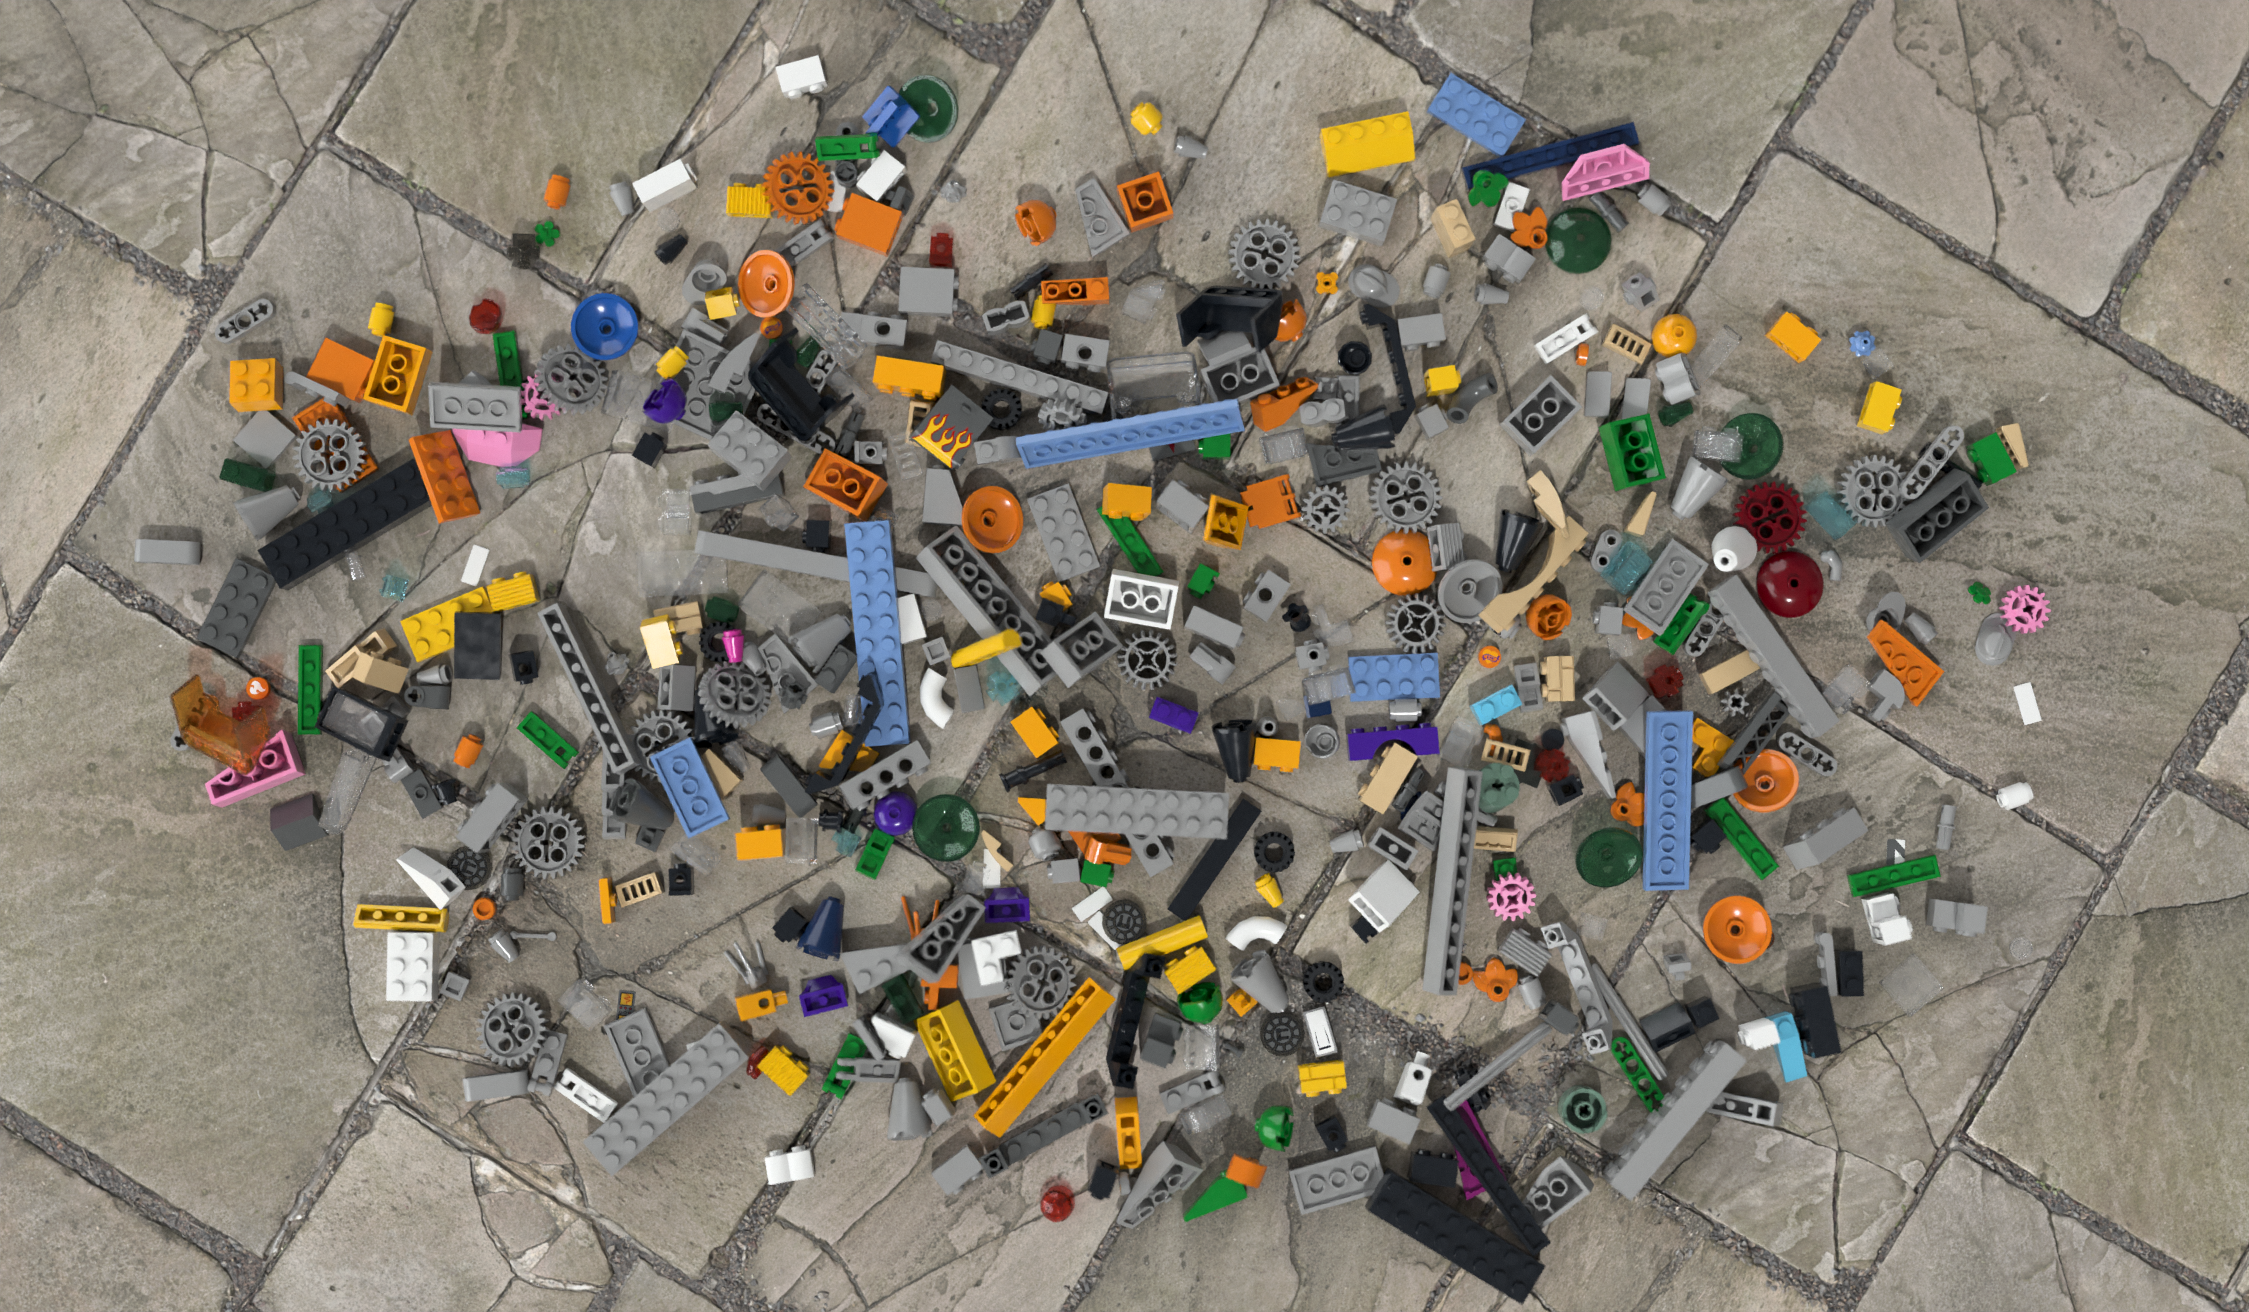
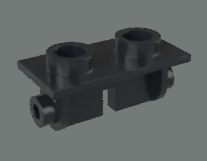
M1470 1063L1464 1070L1461 1068L1455 1071V1079L1461 1087L1479 1072ZM1483 1087L1466 1099L1471 1110L1473 1109L1475 1113L1482 1109L1486 1110L1491 1104V1096L1488 1090Z

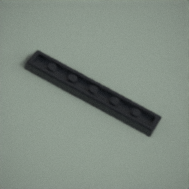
M1244 798L1228 820L1227 839L1215 838L1167 908L1170 912L1183 921L1190 917L1262 812L1260 809Z

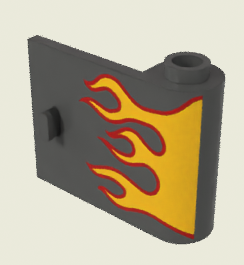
M951 384L924 420H921L913 429L909 438L948 469L956 468L958 470L965 461L963 456L993 420V417Z

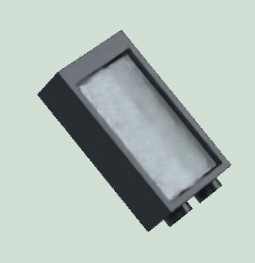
M333 686L327 695V701L317 717L315 728L377 759L390 762L409 720L348 690Z

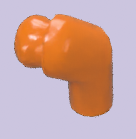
M1486 724L1484 732L1489 735V738L1503 742L1500 727L1497 724ZM1496 745L1491 746L1489 755L1492 757L1494 755Z

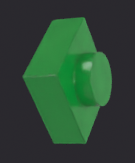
M1515 857L1492 861L1494 877L1497 882L1500 880L1499 874L1505 878L1507 877V872H1510L1512 877L1517 873Z

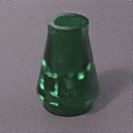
M811 333L809 338L796 350L798 364L806 368L813 365L820 344L823 341L819 336Z
M714 400V403H709L711 421L721 422L729 419L736 410L743 415L741 401Z
M1685 402L1663 406L1658 411V417L1664 427H1672L1693 414L1694 411L1691 403Z

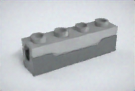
M739 472V476L731 478L730 475L716 477L717 481L708 482L707 479L696 481L694 486L689 487L692 494L694 511L700 515L785 496L781 473L775 477L764 492Z

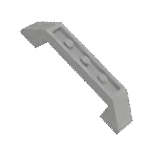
M1562 921L1541 927L1548 948L1558 947L1585 1015L1589 1029L1582 1033L1590 1055L1610 1050L1612 1046V1018L1580 937Z

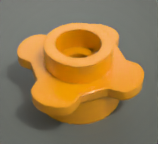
M1319 272L1316 275L1318 280L1316 292L1318 294H1336L1338 291L1336 287L1338 275L1334 272L1331 274Z

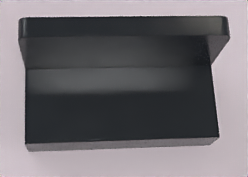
M1679 1002L1640 1021V1025L1648 1036L1650 1045L1655 1053L1695 1034L1692 1021Z

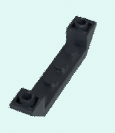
M1364 304L1362 311L1359 312L1362 325L1366 324L1367 330L1384 326L1385 329H1382L1384 342H1388L1390 348L1387 351L1390 364H1394L1395 372H1392L1395 385H1399L1398 401L1400 407L1404 406V410L1391 412L1388 415L1390 416L1394 436L1396 437L1400 434L1416 408L1395 320L1373 306Z
M870 672L867 676L863 675L857 684V687L860 688L857 694L871 701L872 705L868 703L862 715L865 718L862 724L857 723L852 732V735L855 736L851 744L847 742L841 753L844 755L841 763L837 762L831 771V774L834 776L832 777L821 770L816 771L814 774L810 773L805 782L807 786L805 793L811 794L839 786L843 783L884 706L874 673Z
M1144 953L1127 970L1106 1055L1113 1086L1128 1089L1134 1088L1139 1067L1129 1064L1149 979L1150 977L1161 979L1166 959L1164 956Z

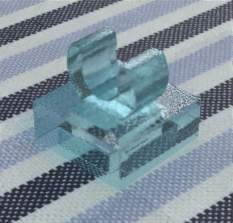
M328 488L326 491L319 490L307 497V506L312 513L317 510L318 514L324 511L322 509L323 506L332 507L334 505L332 493Z
M391 575L383 577L382 580L385 581L383 589H379L381 596L403 602L409 580Z
M845 831L844 835L835 832L831 840L838 843L835 849L837 852L852 857L861 837Z

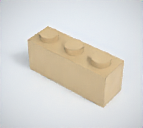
M1392 743L1391 746L1386 745L1381 754L1384 757L1380 765L1375 764L1369 774L1372 776L1368 784L1364 783L1358 792V795L1361 796L1359 798L1360 802L1383 815L1418 757L1396 743Z

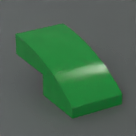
M875 828L855 872L875 881L895 837Z

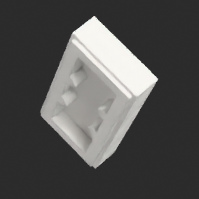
M1509 182L1494 222L1495 226L1512 232L1516 231L1512 223L1513 215L1515 212L1522 213L1530 189Z

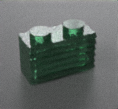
M226 458L224 459L219 479L266 492L272 489L276 474L268 469Z
M903 973L882 985L884 992L887 993L886 996L889 997L888 1000H891L890 1004H893L897 1016L900 1017L899 1020H902L901 1024H906L924 1013Z

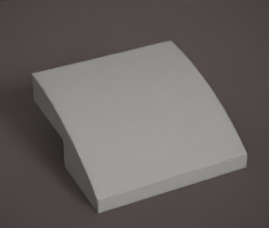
M1425 791L1407 812L1398 829L1427 849L1435 851L1440 841L1444 802L1430 792Z

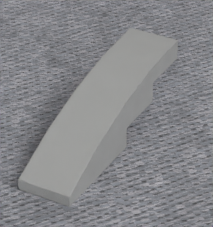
M604 751L601 789L603 791L602 838L626 839L627 823L612 819L610 815H613V811L609 810L616 789L618 787L623 788L627 784L624 782L627 779V772L624 774L614 773Z

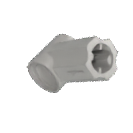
M694 308L691 309L681 326L683 329L719 346L724 344L729 334L727 329L709 320L708 316Z
M1202 642L1189 656L1195 663L1208 671L1207 674L1221 685L1225 683L1236 669L1230 661L1221 655H1217Z
M398 746L390 762L382 760L385 765L384 770L394 783L415 771L411 761L406 755L401 753Z

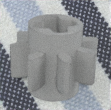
M1738 689L1733 690V695L1725 691V699L1719 700L1724 705L1722 712L1730 711V717H1734L1736 711L1739 714H1744V706H1749V703H1746L1744 699L1747 694L1739 695ZM1732 699L1738 700L1736 702L1737 707H1731Z

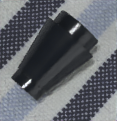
M678 234L658 245L654 253L664 265L672 264L688 242L681 234Z

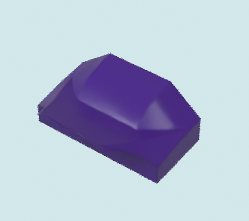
M1019 887L994 888L990 897L984 900V906L986 907L984 910L985 923L1030 921L1029 898L1023 895Z
M832 975L808 980L804 992L799 995L804 1017L849 1006L844 985L837 982Z

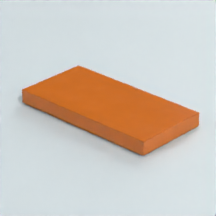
M324 398L292 417L299 430L310 432L309 424L316 428V421L319 420L324 425L325 419H330L332 424L337 419L340 420V426L343 422L349 424L348 429L352 427L338 403L334 407L324 402ZM340 438L337 441L338 449L345 445L344 438ZM321 439L315 442L314 447L316 451L322 447ZM365 446L361 448V450L368 452ZM331 452V454L327 455V458L330 459V456H334V453ZM369 452L367 455L362 456V459L366 460L367 464L360 465L365 471H357L356 473L360 479L351 478L353 485L379 469ZM345 460L339 462V471H343L346 468ZM344 483V490H341L336 486L340 493L352 487Z

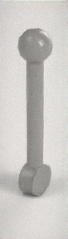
M511 931L509 934L513 940L517 938H546L554 941L557 938L555 932L531 934Z

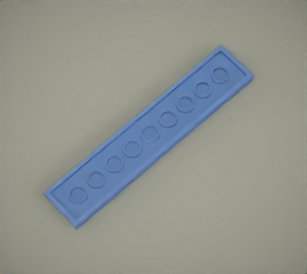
M1226 399L1222 402L1204 403L1199 406L1181 407L1170 411H1158L1153 414L1113 419L1107 422L1091 423L1079 427L1073 426L1056 431L1049 430L1045 433L1033 435L1027 434L1022 437H1016V446L1025 468L1028 469L1245 431L1238 399Z
M891 521L845 523L858 676L860 680L863 675L867 676L870 672L874 673L884 702V706L865 740V746L909 744L911 740ZM861 697L862 713L868 703L872 705L871 701Z

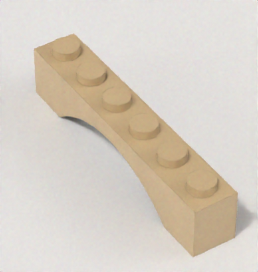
M1570 516L1566 517L1569 537L1565 539L1556 529L1552 531L1548 536L1546 559L1534 580L1517 591L1498 594L1478 615L1497 633L1503 629L1508 631L1515 624L1516 621L1513 618L1518 613L1522 615L1530 607L1528 601L1532 597L1536 599L1544 591L1542 588L1543 584L1546 581L1550 583L1558 575L1556 570L1559 566L1565 567L1572 559L1570 554L1574 550L1578 552L1586 543L1584 538L1589 533Z

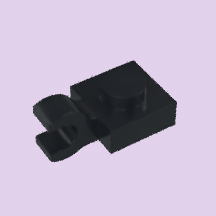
M1043 598L1035 617L1036 620L1057 627L1058 621L1073 627L1076 621L1075 617L1062 613L1063 605Z

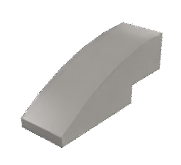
M754 333L725 357L708 384L709 388L724 394L733 374L742 377L760 334Z

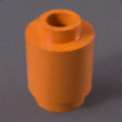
M552 175V178L549 179L543 199L547 202L548 207L560 210V207L566 206L571 187L568 178Z
M470 733L468 736L463 735L454 753L455 758L453 761L460 766L470 769L471 765L475 764L484 746L480 743L482 739Z

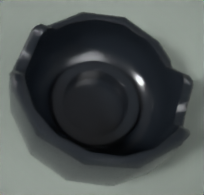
M1350 341L1344 344L1338 351V364L1346 373L1359 375L1367 371L1372 364V352L1363 342Z

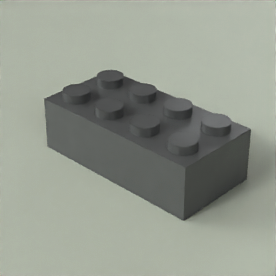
M1954 468L1887 521L1885 525L1905 557L1921 563L1985 512L1989 506L1970 475Z

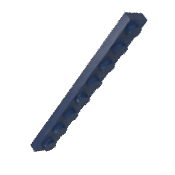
M1631 122L1462 167L1461 170L1468 191L1474 187L1473 176L1480 170H1488L1492 174L1502 173L1509 180L1576 162L1580 155L1621 144L1633 147L1639 145L1640 142L1635 124Z

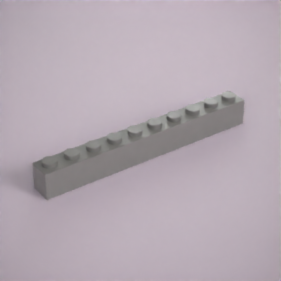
M1448 767L1422 989L1436 995H1457L1483 773L1482 771L1469 768Z

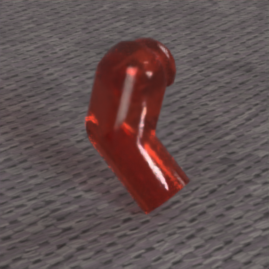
M763 1045L752 1054L748 1061L746 1073L753 1079H757L761 1075L762 1071L757 1065L769 1053Z

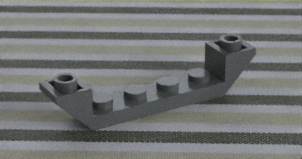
M1096 1093L1068 1106L999 1144L981 1156L979 1161L990 1179L1009 1169L1010 1165L1086 1123L1090 1124L1109 1113L1099 1094Z

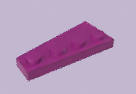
M1465 1100L1455 1108L1506 1179L1467 1100ZM1454 1147L1456 1158L1459 1160L1458 1168L1465 1198L1468 1200L1486 1190Z

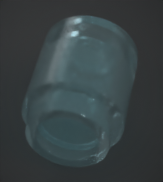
M500 467V472H496L497 485H501L502 489L524 488L525 485H530L528 467Z

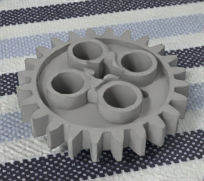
M1257 219L1256 226L1248 222V230L1243 226L1240 228L1242 235L1235 233L1234 237L1237 242L1231 241L1230 243L1235 249L1228 251L1229 255L1234 256L1229 259V263L1235 264L1231 269L1232 272H1239L1236 279L1244 278L1243 286L1250 282L1251 288H1255L1258 285L1261 289L1264 286L1272 289V285L1275 284L1280 289V281L1287 284L1288 278L1286 276L1294 277L1295 274L1291 269H1298L1299 267L1294 261H1299L1301 256L1295 255V253L1300 251V247L1293 246L1297 243V238L1290 239L1293 232L1285 233V224L1278 228L1277 220L1273 225H1270L1269 219H1266L1265 224H1261L1260 219ZM1259 236L1263 239L1264 243L1261 246H1256L1252 243V238ZM1275 244H1281L1285 251L1278 254L1274 252L1272 247ZM1246 248H1251L1255 252L1246 251ZM1267 251L1268 257L1265 260L1261 259V254ZM1252 257L1256 260V265L1248 267L1244 263V259ZM1272 258L1283 260V263H1279L1278 261ZM1270 264L1274 265L1277 268V272L1275 274H1268L1265 271V267Z
M569 344L566 345L564 350L560 345L555 350L551 348L548 354L544 353L541 357L542 360H539L536 366L538 368L534 371L537 377L534 379V382L540 385H538L536 391L544 392L540 398L549 399L547 406L555 404V411L561 407L563 408V414L571 410L572 415L575 416L579 410L583 415L586 409L591 412L594 406L597 407L601 402L600 400L604 398L605 394L603 392L608 387L604 383L608 378L601 375L606 370L598 368L601 361L594 362V358L579 352L577 345L574 350H571ZM565 362L571 364L573 368L568 367ZM552 377L557 378L559 383L553 381ZM582 377L587 378L590 383L585 382ZM569 392H573L577 398L572 397Z
M325 419L324 425L321 421L317 420L316 428L309 424L310 432L301 431L304 438H296V441L300 443V447H293L294 450L299 452L298 455L292 456L293 459L299 460V463L294 465V467L302 469L298 475L301 477L306 476L305 483L309 484L313 481L312 487L317 489L320 486L322 491H326L328 486L332 492H335L336 486L344 490V483L352 486L351 478L359 480L360 478L356 473L357 471L364 472L365 470L360 465L367 464V461L363 460L362 456L367 455L368 452L361 450V448L366 446V443L359 442L362 435H354L356 428L350 427L348 429L349 424L343 422L340 426V420L337 419L333 421V424L330 419ZM340 438H344L345 445L338 449L337 441ZM321 439L322 447L316 451L314 447L315 442ZM333 452L334 456H330V459H328L327 455ZM345 460L346 468L343 471H339V462ZM319 462H323L324 469L317 473L316 465Z
M1871 455L1870 459L1867 456H1862V463L1859 460H1854L1855 467L1847 466L1846 468L1849 473H1841L1845 481L1838 482L1840 486H1843L1842 490L1837 491L1838 494H1843V498L1839 499L1838 502L1845 503L1841 510H1849L1847 518L1855 517L1854 523L1859 524L1862 521V526L1868 527L1869 524L1871 527H1877L1878 523L1880 526H1886V520L1889 521L1893 515L1895 516L1899 513V509L1906 507L1902 504L1903 501H1910V499L1903 498L1899 492V486L1903 481L1902 477L1905 476L1906 472H1898L1901 465L1896 464L1892 466L1893 459H1888L1885 462V456H1879L1878 459L1876 455ZM1884 474L1888 477L1886 485H1883L1881 482V477ZM1861 475L1866 477L1864 486L1859 482ZM1871 489H1876V493L1871 494ZM1862 497L1866 499V506L1864 508H1861L1859 504ZM1883 497L1888 499V505L1885 508L1881 504Z
M1405 461L1403 468H1401L1397 462L1394 466L1395 470L1388 466L1386 468L1388 474L1381 471L1379 473L1381 479L1375 478L1373 481L1378 487L1370 488L1375 493V495L1369 497V500L1375 501L1370 508L1378 510L1374 517L1381 516L1382 519L1379 524L1387 522V530L1394 526L1395 533H1398L1400 528H1403L1404 534L1408 533L1409 528H1411L1413 533H1416L1417 526L1424 530V522L1430 525L1432 523L1430 516L1434 518L1438 516L1434 509L1441 508V505L1436 503V501L1443 499L1442 496L1436 495L1441 490V487H1434L1438 480H1430L1432 472L1424 474L1425 466L1417 470V463H1414L1409 468L1408 462ZM1409 480H1416L1419 488L1417 490L1411 489L1408 485ZM1388 485H1394L1397 488L1396 495H1390L1387 492ZM1419 492L1425 493L1424 496L1412 497L1408 501V503L1406 502V500H1400L1392 504H1387L1388 500L1400 499L1404 495V493L1406 496H1411ZM1421 501L1425 506L1424 511L1416 510L1414 502ZM1393 507H1401L1403 516H1395Z
M724 661L722 667L719 664H715L714 669L709 668L707 673H704L698 686L700 688L698 696L701 697L699 703L706 704L703 710L711 711L709 717L717 716V723L724 720L726 727L733 723L735 728L738 727L739 723L746 728L748 722L753 726L756 720L761 721L771 704L770 698L772 693L768 692L770 685H764L766 678L759 679L750 668H744L743 662L740 667L736 666L735 662L729 666Z
M657 710L651 711V715L648 713L643 714L644 720L641 718L636 720L639 726L630 727L634 734H628V737L632 739L631 743L641 762V765L637 766L635 771L643 770L642 777H647L650 774V781H654L658 777V782L661 783L650 756L692 737L691 733L694 732V728H687L690 721L681 722L683 715L675 717V711H670L668 715L666 710H660V713ZM665 725L670 728L668 737L663 733ZM645 736H649L651 739L649 747L645 745ZM676 736L679 737L677 741L664 746L662 750H657L646 756V752L661 746L662 742L670 741Z
M551 806L549 812L546 807H541V813L537 809H533V817L525 814L527 822L519 821L518 823L522 828L514 829L519 834L518 837L512 838V841L518 842L517 846L512 847V850H519V854L515 856V859L522 858L519 866L528 865L527 873L535 870L534 877H538L542 873L543 879H547L550 873L552 879L557 878V872L561 876H565V869L570 872L574 870L571 865L572 863L580 864L576 857L584 856L579 851L580 848L586 847L585 844L580 843V840L585 839L586 836L579 835V832L584 828L575 826L579 821L578 819L570 820L572 813H567L564 816L563 808H560L557 813L555 806ZM550 823L553 824V828L551 829V834H550V827H549V824H550ZM538 824L544 828V833L540 837L534 831ZM560 826L566 830V836L563 839L557 836V829ZM550 838V841H553L554 844L548 846L545 844V840ZM534 847L541 849L542 854L539 859L534 858L532 855ZM557 849H561L564 853L561 861H557L554 857ZM547 853H548V857H549V862H548V863L545 861V859H546V857H547Z
M1032 946L1031 953L1028 949H1023L1024 956L1016 954L1018 962L1010 961L1009 963L1013 969L1005 971L1010 974V978L1004 979L1010 985L1004 988V991H1011L1007 1000H1015L1012 1007L1017 1008L1020 1006L1018 1013L1023 1014L1026 1012V1017L1031 1018L1033 1014L1035 1019L1039 1020L1041 1015L1044 1019H1049L1050 1013L1053 1016H1057V1009L1062 1010L1064 1007L1063 1003H1068L1069 999L1067 996L1075 994L1070 990V987L1076 986L1075 983L1071 982V979L1076 977V975L1069 973L1073 966H1066L1065 964L1069 959H1060L1062 952L1057 951L1054 954V948L1049 947L1046 951L1045 946H1040L1038 951L1036 946ZM1033 962L1037 965V971L1034 974L1030 971V966ZM1053 970L1057 972V979L1055 981H1052L1050 978V973ZM1038 979H1040V981L1043 982L1042 986H1040V984L1037 983ZM1025 984L1030 986V992L1027 996L1023 993ZM1046 991L1050 993V1000L1047 1003L1043 1000V995Z
M514 992L511 993V996L503 994L502 1000L495 997V1005L488 1003L487 1006L490 1010L481 1011L485 1018L478 1019L482 1027L476 1028V1031L482 1032V1035L477 1037V1040L484 1042L479 1048L487 1049L484 1055L487 1057L492 1056L491 1061H499V1065L505 1066L507 1063L508 1066L514 1067L516 1062L517 1065L522 1066L523 1059L531 1062L530 1055L538 1056L539 1054L536 1049H544L541 1040H548L543 1035L544 1032L550 1031L549 1028L544 1027V1024L549 1019L542 1018L546 1011L538 1010L541 1004L533 1003L534 998L532 997L526 999L525 994H520L519 997ZM520 1009V1017L515 1019V1011ZM500 1020L501 1028L496 1031L495 1025ZM529 1028L530 1036L525 1039L524 1032ZM510 1040L511 1047L509 1050H506L505 1044Z

